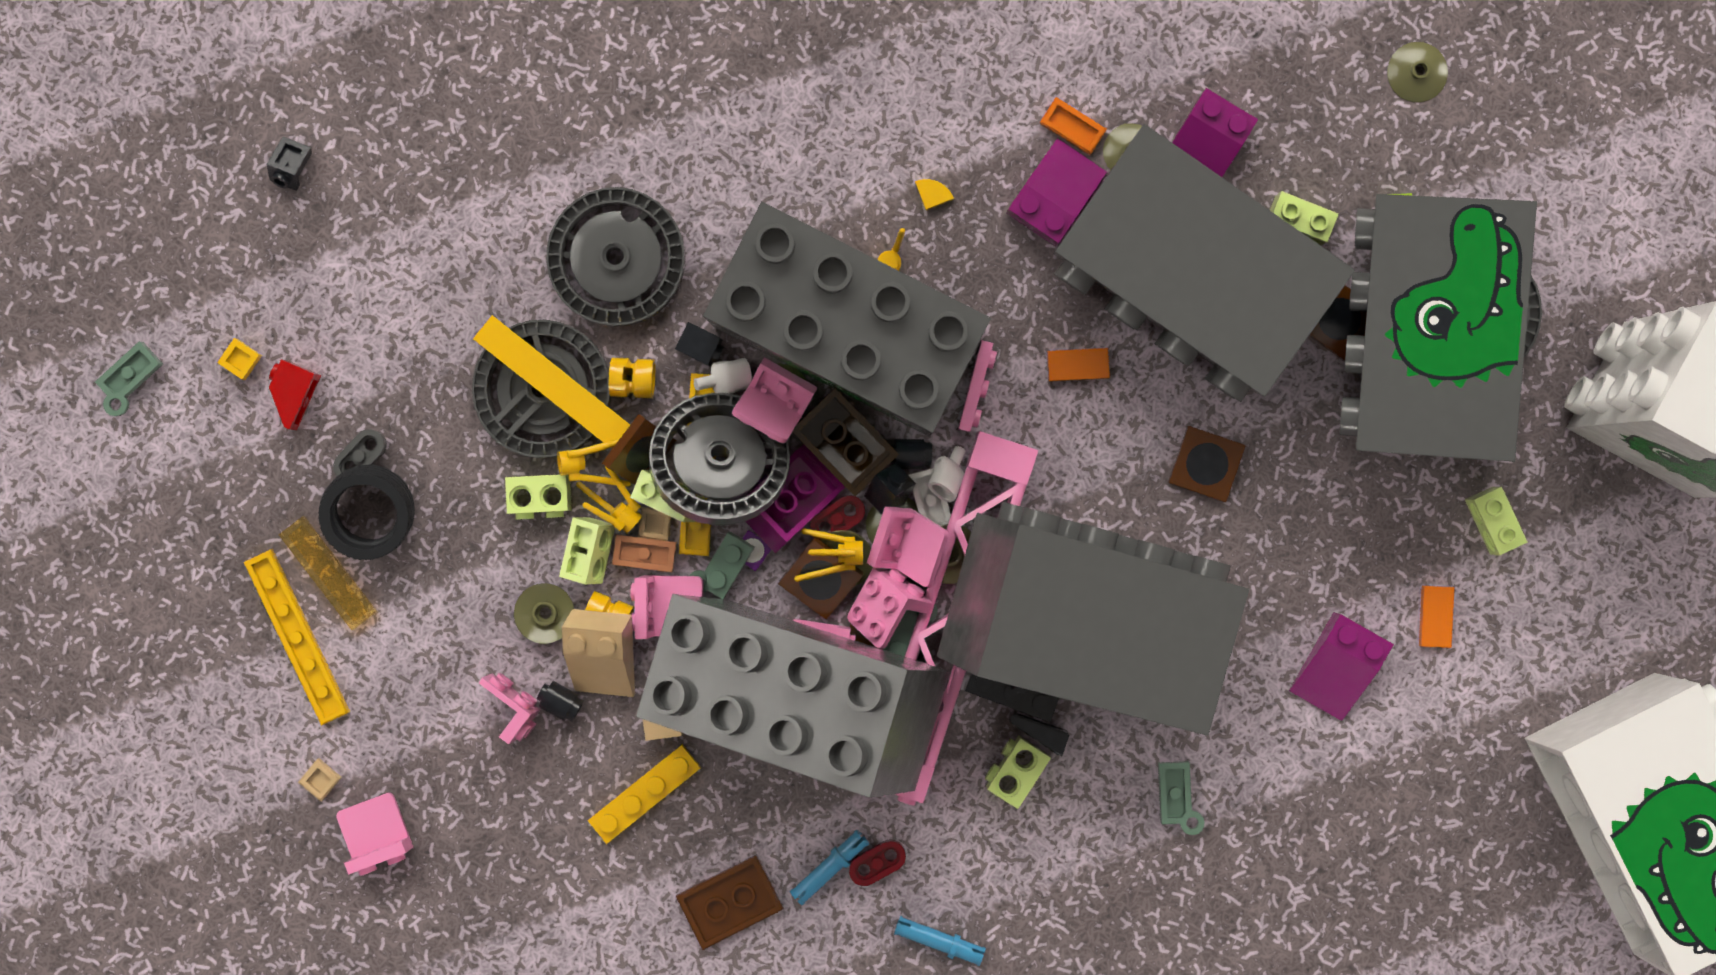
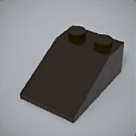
M836 388L830 391L802 418L792 432L854 496L859 494L873 480L877 473L881 472L899 455Z

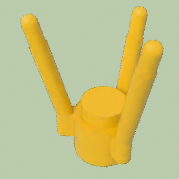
M904 228L899 230L892 250L884 251L878 257V261L898 271L902 264L898 252L905 235Z
M619 439L578 450L558 451L557 464L559 474L561 476L568 475L569 482L580 480L616 485L612 478L580 474V470H585L584 455L614 447ZM621 480L624 486L629 487L631 485V482Z
M606 466L605 469L628 502L627 505L620 502L614 508L580 481L576 482V486L611 514L609 515L587 502L583 503V507L609 522L619 531L623 530L625 533H628L641 519L642 515L638 512L641 505L630 498V493L618 475Z
M806 528L801 530L802 534L844 543L838 544V549H810L808 554L811 556H838V563L845 562V564L795 576L794 580L796 582L841 571H854L855 565H863V541H855V537H844Z

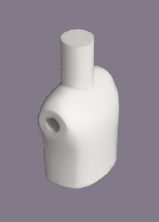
M745 358L715 362L711 366V375L694 379V387L696 390L713 387L715 393L728 394L746 390L752 381L749 362Z
M960 446L954 447L950 458L941 456L936 460L933 474L928 483L929 489L946 502H953L956 499L965 474L959 465L966 451Z

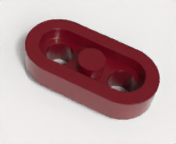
M844 496L818 513L810 522V530L820 531V523L826 521L831 525V530L828 533L838 530L848 531L863 519L865 506L856 496ZM847 505H853L856 508L855 515L847 516L844 513V508Z
M893 839L877 844L853 858L849 866L850 878L859 886H869L899 870L904 865L906 860L905 848L900 842ZM892 849L896 852L897 855L893 860L885 857L887 850ZM867 864L870 867L869 873L861 874L858 870L859 866Z

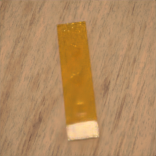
M305 516L299 518L279 534L280 538L351 630H355L378 612Z

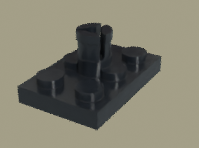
M973 674L970 675L965 691L1047 722H1051L1059 701V697L981 678Z

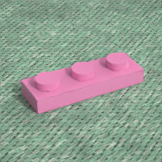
M983 340L980 342L958 430L970 433L972 427L978 428L982 410L977 409L980 397H986L990 382L984 380L987 368L993 369L997 351L992 350L993 343Z

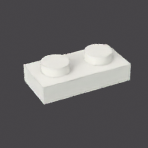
M934 468L910 474L909 476L916 483L912 491L918 512L939 526L948 524L951 516L948 502L937 497L928 487Z

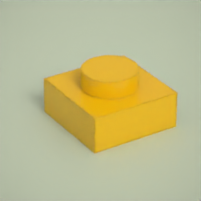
M234 338L217 363L240 379L246 380L262 355L238 338Z

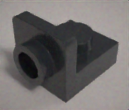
M282 137L266 164L269 180L280 188H290L297 191L300 186L299 175L312 155L311 147Z

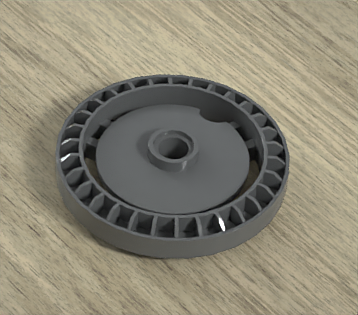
M621 187L602 188L577 198L564 209L549 235L546 263L554 290L573 312L586 320L600 325L613 327L630 326L655 316L668 305L676 294L685 270L686 252L678 225L670 213L658 201L633 189ZM621 205L642 211L633 222L625 221L621 211L601 213L588 220L578 230L576 235L571 234L576 225L585 216L600 208ZM649 216L657 222L652 229L645 222ZM662 230L668 247L666 273L655 292L642 301L641 295L652 286L661 267V248L656 235ZM568 240L573 241L570 252L565 251ZM617 249L622 250L624 254L622 262L617 265L610 264V253ZM565 258L570 259L573 274L586 292L600 300L616 302L619 309L600 308L585 301L570 283L566 273ZM635 299V306L625 307L624 302Z
M545 319L529 320L509 327L523 340L533 338L534 344L531 346L607 407L610 406L609 368L598 347L585 334L572 326ZM540 337L558 338L574 346L589 365L594 389L588 388L584 369L571 353L555 345L542 344ZM486 349L483 350L476 364L472 379V397L474 408L481 424L487 433L499 444L523 456L549 458L557 457L558 451L578 449L594 436L582 425H579L571 433L559 439L547 442L529 441L516 435L515 433L519 429L534 434L559 432L571 425L569 415L545 396L538 397L535 388L505 364L500 371L497 381V397L502 409L497 415L492 402L491 382L494 370L500 360ZM506 417L513 423L509 429L502 423Z
M708 393L684 400L673 407L661 419L653 433L649 452V467L653 483L662 499L673 510L686 518L709 525L742 523L767 510L784 488L790 461L788 441L780 443L755 429L766 441V443H763L753 428L734 417L732 411L741 396L728 393ZM677 432L685 442L675 444L673 453L674 468L679 479L690 490V493L685 491L675 481L666 462L668 445ZM771 453L772 459L766 460V454ZM723 456L726 460L716 461L713 457ZM765 470H771L766 482L751 495L731 502H715V500H729L746 494L759 482ZM697 495L707 498V501L698 498Z

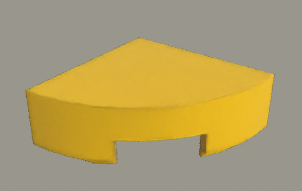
M931 179L915 181L925 210L954 200L950 190L938 181Z

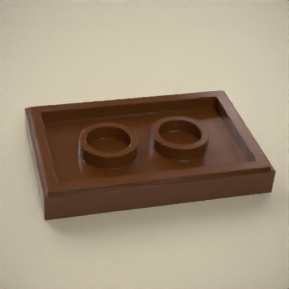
M757 854L676 895L702 950L784 909Z

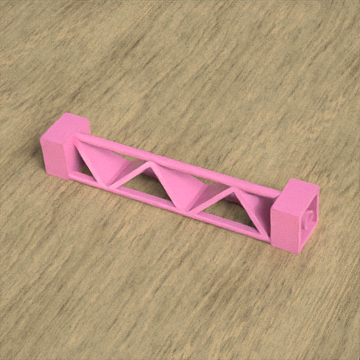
M981 431L976 433L966 464L967 468L946 529L949 537L933 585L927 587L925 597L933 605L928 614L919 612L905 657L917 660L921 648L927 664L935 666L924 638L943 628L947 621L948 614L928 626L956 537L964 556L968 543L961 526L974 519L977 513L982 514L1007 498V503L1020 506L1039 450ZM978 471L1013 482L1012 486L964 515ZM953 665L942 698L916 789L912 792L895 794L898 796L897 800L905 804L915 806L916 801L924 802L966 673L965 670Z

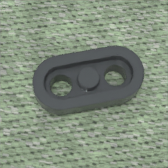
M371 429L358 433L336 457L333 464L335 475L338 476L346 471V465L350 461H353L356 466L374 465L386 451L387 442L384 435L379 431ZM370 439L376 442V448L372 451L367 448V442Z

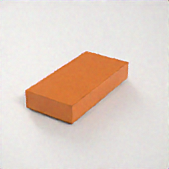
M1055 97L1039 123L1089 156L1107 130L1057 97Z
M1108 348L1047 351L1048 382L1110 378Z
M1422 585L1419 646L1452 648L1454 587Z

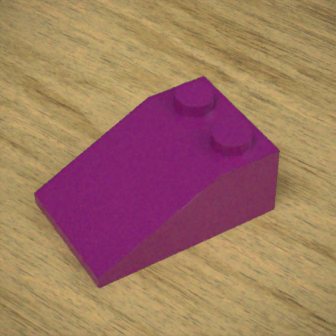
M1205 88L1172 143L1223 177L1258 119L1208 88Z
M1057 138L1018 193L1006 214L1056 247L1107 171Z
M803 444L790 456L788 476L784 485L785 490L781 491L778 498L767 510L745 522L776 554L828 505L845 486ZM765 478L747 496L757 491L766 482L767 478Z
M1333 612L1289 691L1342 721L1379 672L1394 644L1342 614Z

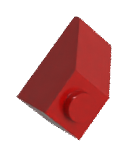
M281 359L279 364L276 363L270 372L269 379L271 383L269 389L283 426L289 430H297L322 375L288 360Z

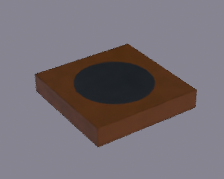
M1346 285L1309 335L1344 362L1347 335L1365 336L1367 312L1349 310L1351 289Z
M638 414L602 464L635 485L641 470H650V442L657 426ZM672 438L671 442L669 443L666 454L677 441L675 438Z
M1188 425L1168 483L1226 503L1246 445Z
M814 537L782 576L778 585L824 619H827L861 579L864 572L855 566L854 571H841L796 582L794 580L795 576L845 564V562L838 563V556L809 555L808 551L810 549H832L817 537Z

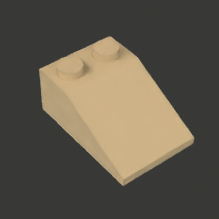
M572 609L562 625L563 655L575 691L634 697L632 615Z

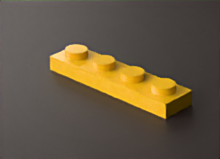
M682 744L593 815L588 822L607 844L701 769V766Z

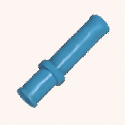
M856 829L839 847L835 846L831 850V854L794 889L790 890L794 899L799 898L797 901L799 904L804 905L843 867L847 868L851 864L850 860L864 847L869 845L868 840L864 836H860L862 835L860 831Z
M903 916L899 917L894 931V935H899L947 953V957L951 959L955 956L977 966H980L984 956L983 953L986 950V947L960 939V935L954 934V936L903 918Z

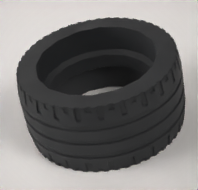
M360 465L339 474L326 488L320 501L318 519L323 536H325L326 541L337 552L353 559L373 560L391 553L405 540L414 521L415 506L408 485L395 472L377 465ZM355 485H371L383 490L392 499L397 510V520L393 529L386 536L379 539H364L352 534L342 524L337 513V504L341 495L348 488Z

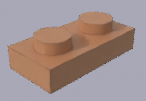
M616 534L612 565L673 572L677 542Z

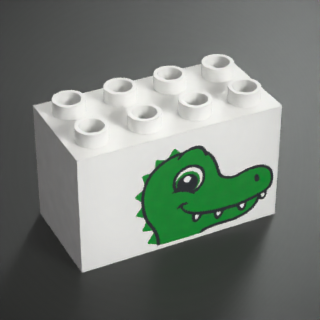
M1716 301L1687 308L1680 307L1677 310L1665 313L1657 312L1652 316L1639 319L1634 317L1630 321L1624 322L1622 326L1614 322L1611 323L1601 334L1594 348V354L1604 360L1593 380L1585 376L1581 377L1572 387L1566 398L1564 407L1574 413L1566 428L1694 498H1716Z
M1653 673L1525 737V740L1633 954L1667 975H1691L1716 962V689L1710 684L1701 687L1700 683L1688 681L1685 678L1679 679Z

